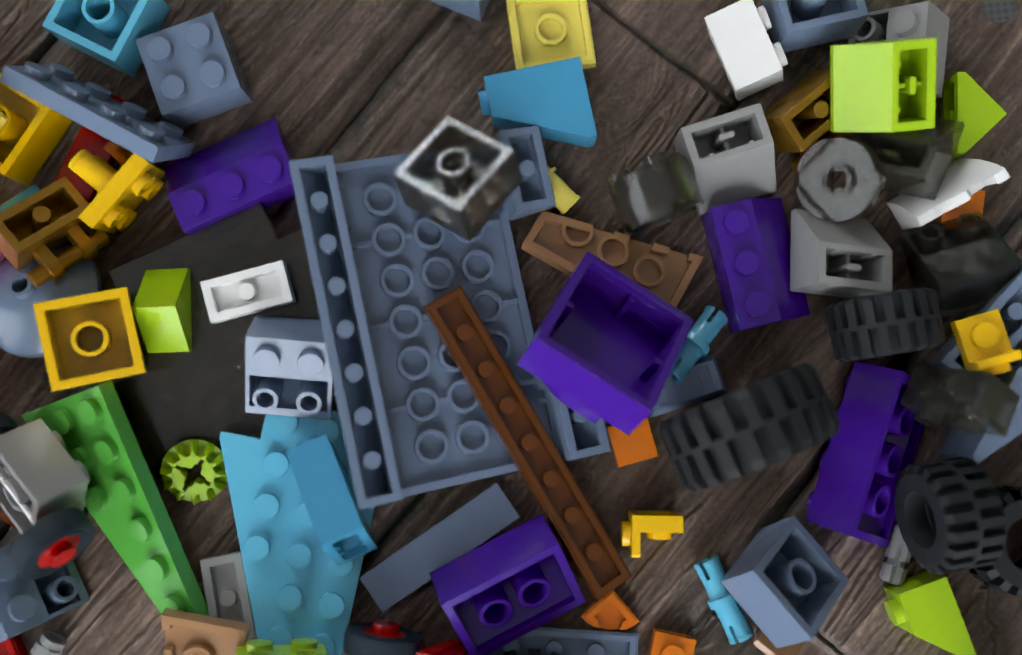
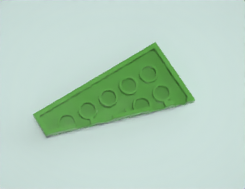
M112 381L22 414L21 416L26 423L41 418L50 431L55 430L61 435L66 451L72 459L83 463L90 478V482L87 485L85 507L162 614L165 608L206 616L209 615L205 599Z

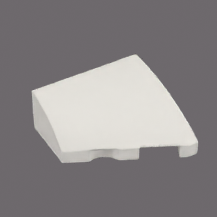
M972 158L957 159L944 165L887 202V205L903 230L921 227L947 211L971 200V196L983 187L996 183L1000 184L1010 178V175L1004 167L989 161Z

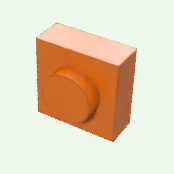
M653 627L648 655H694L697 640L694 636Z

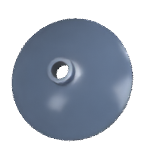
M66 242L51 252L56 256L73 245ZM6 259L0 265V348L19 357H44L33 304L102 291L100 274L92 259L88 262L84 260L79 261L65 270L66 275L55 282L49 280L37 288L26 276L28 272L40 266L37 261L17 271Z

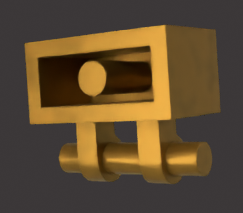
M830 69L813 71L764 112L774 141L775 153L799 152L800 156L790 164L793 171L798 175H802L809 168H817L826 160V154L836 145H844L852 138V132H830Z
M66 176L0 213V251L17 271H20L34 261L39 263L40 266L26 274L29 281L36 288L49 280L53 282L59 280L66 275L65 270L79 261L84 260L88 262L99 254L98 250L109 244L110 240L104 231L97 230L89 236L84 232L90 227L78 217L89 204ZM68 241L72 243L73 246L56 256L51 252Z

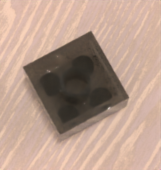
M448 115L393 173L405 205L469 242L522 182L514 149Z

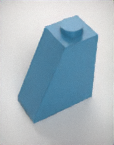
M580 57L483 76L485 90L478 92L482 116L490 115L494 128L508 130L539 125L541 138L586 148L595 145L597 131Z
M328 435L306 437L300 440L296 447L287 450V457L320 546L336 564L340 566L378 549L362 509L358 510L354 490L336 448Z

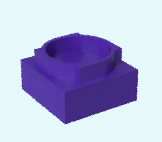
M587 251L567 278L517 365L541 379L559 401L591 422L596 423L602 418L629 435L653 412L694 319Z

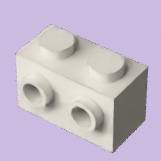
M740 0L704 17L707 31L737 101L783 81L782 67L788 65L787 58L779 41L774 44L771 43L767 30L771 29L772 25L763 5L756 8L753 0Z

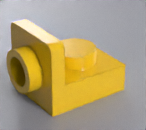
M999 309L950 323L967 372L982 370L984 377L993 376L1012 370L1010 362L1022 359L1021 349L1013 350Z
M628 510V521H621L620 525L621 546H627L631 558H640L641 533H646L647 539L671 540L672 533H683L684 516L678 511Z

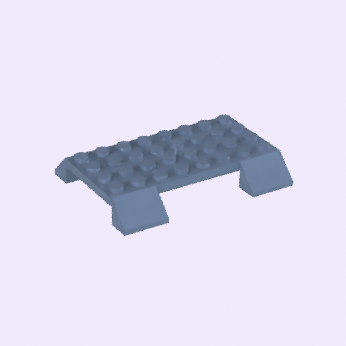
M539 125L501 130L492 141L372 159L334 164L333 155L289 161L358 510L403 500V497L519 471L423 309L427 304L459 286H462L564 461L611 451L605 423L602 418L596 423L591 422L559 401L541 379L517 365L532 340L534 332L510 221L556 206Z

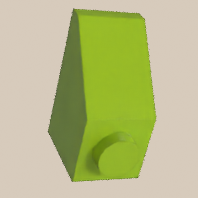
M925 571L906 578L903 585L890 584L883 587L888 598L884 602V606L891 622L895 626H899L914 636L952 654L977 655L946 576Z

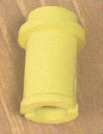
M548 166L556 202L555 207L564 215L581 197L569 188L555 173L557 170L555 166L553 168Z

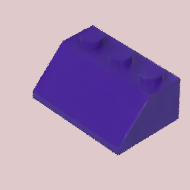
M272 118L193 153L190 157L182 158L165 166L167 195L183 232L199 240L295 197L289 168V161L295 159L276 118Z
M750 198L709 208L701 218L724 312L728 318L727 324L730 334L809 316L810 311L805 293L790 291L791 235L781 198Z
M542 514L429 573L440 604L469 655H487L586 602L562 549Z

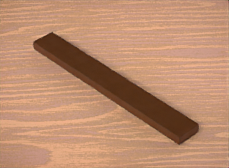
M459 286L427 304L423 309L593 598L599 600L631 578L632 575L462 286Z

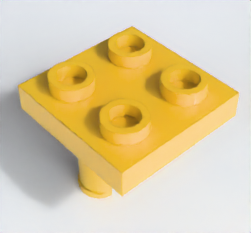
M86 149L79 151L68 165L73 172L98 191L97 196L78 218L92 229L113 234L117 229L120 232L125 230L137 216V213L134 211L144 198L147 201L152 199L164 184L161 179L165 175V171L155 163H151L135 153L119 171L110 166L101 157L92 155Z

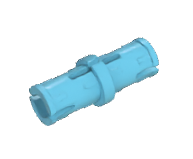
M710 305L705 307L701 316L689 330L668 376V380L674 374L675 377L672 382L681 385L699 358L704 359L710 352V343L728 322L727 316L721 310L713 316L712 314L716 307Z
M718 554L710 558L707 557L698 561L693 566L709 596L707 604L710 610H715L728 637L729 644L734 645L737 643V639L741 643L751 638L755 633L740 604L721 583L726 573Z

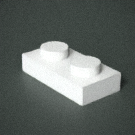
M283 260L200 282L209 320L213 324L296 302L287 265Z

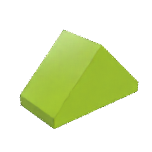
M956 72L943 83L941 97V163H949L965 154L1007 114L966 72Z
M190 269L146 270L132 310L147 353L192 352Z

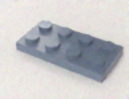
M26 62L25 66H4L0 82L151 163L186 158L191 155L195 142L182 136L184 131L180 127L166 121L158 123L146 116L148 112L144 108L131 102L124 101L120 103L110 97V90L92 82H86L85 84L74 78L75 72L63 65L50 63L49 66H41L33 62Z

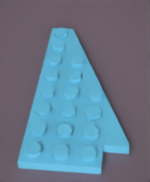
M332 410L331 420L266 414L260 438L224 430L221 431L219 439L257 639L271 640L273 645H291V640L296 638H314L317 640V644L325 645L328 655H341L343 652L344 634L349 625L364 555L338 566L320 546L286 454L287 450L296 447V444L306 437L327 434L336 448L354 490L339 412ZM375 506L362 509L369 528Z

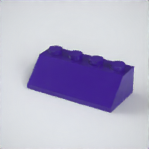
M855 361L852 372L845 379V394L840 410L836 413L840 421L839 432L831 437L827 450L821 456L819 463L820 474L815 490L810 493L807 500L808 512L805 520L888 548L897 519L894 502L896 482L899 481L898 476L900 472L905 470L906 466L914 464L936 391L901 370Z

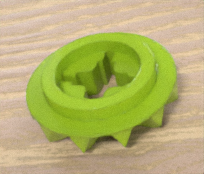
M189 439L174 445L164 456L159 473L162 475L164 490H169L174 494L177 501L186 500L194 505L201 501H212L216 495L224 490L227 483L222 451L216 445L201 439ZM200 459L203 460L200 474L205 479L197 477L194 482L191 481L190 484H187L188 471L183 468L191 469L195 464L199 463Z

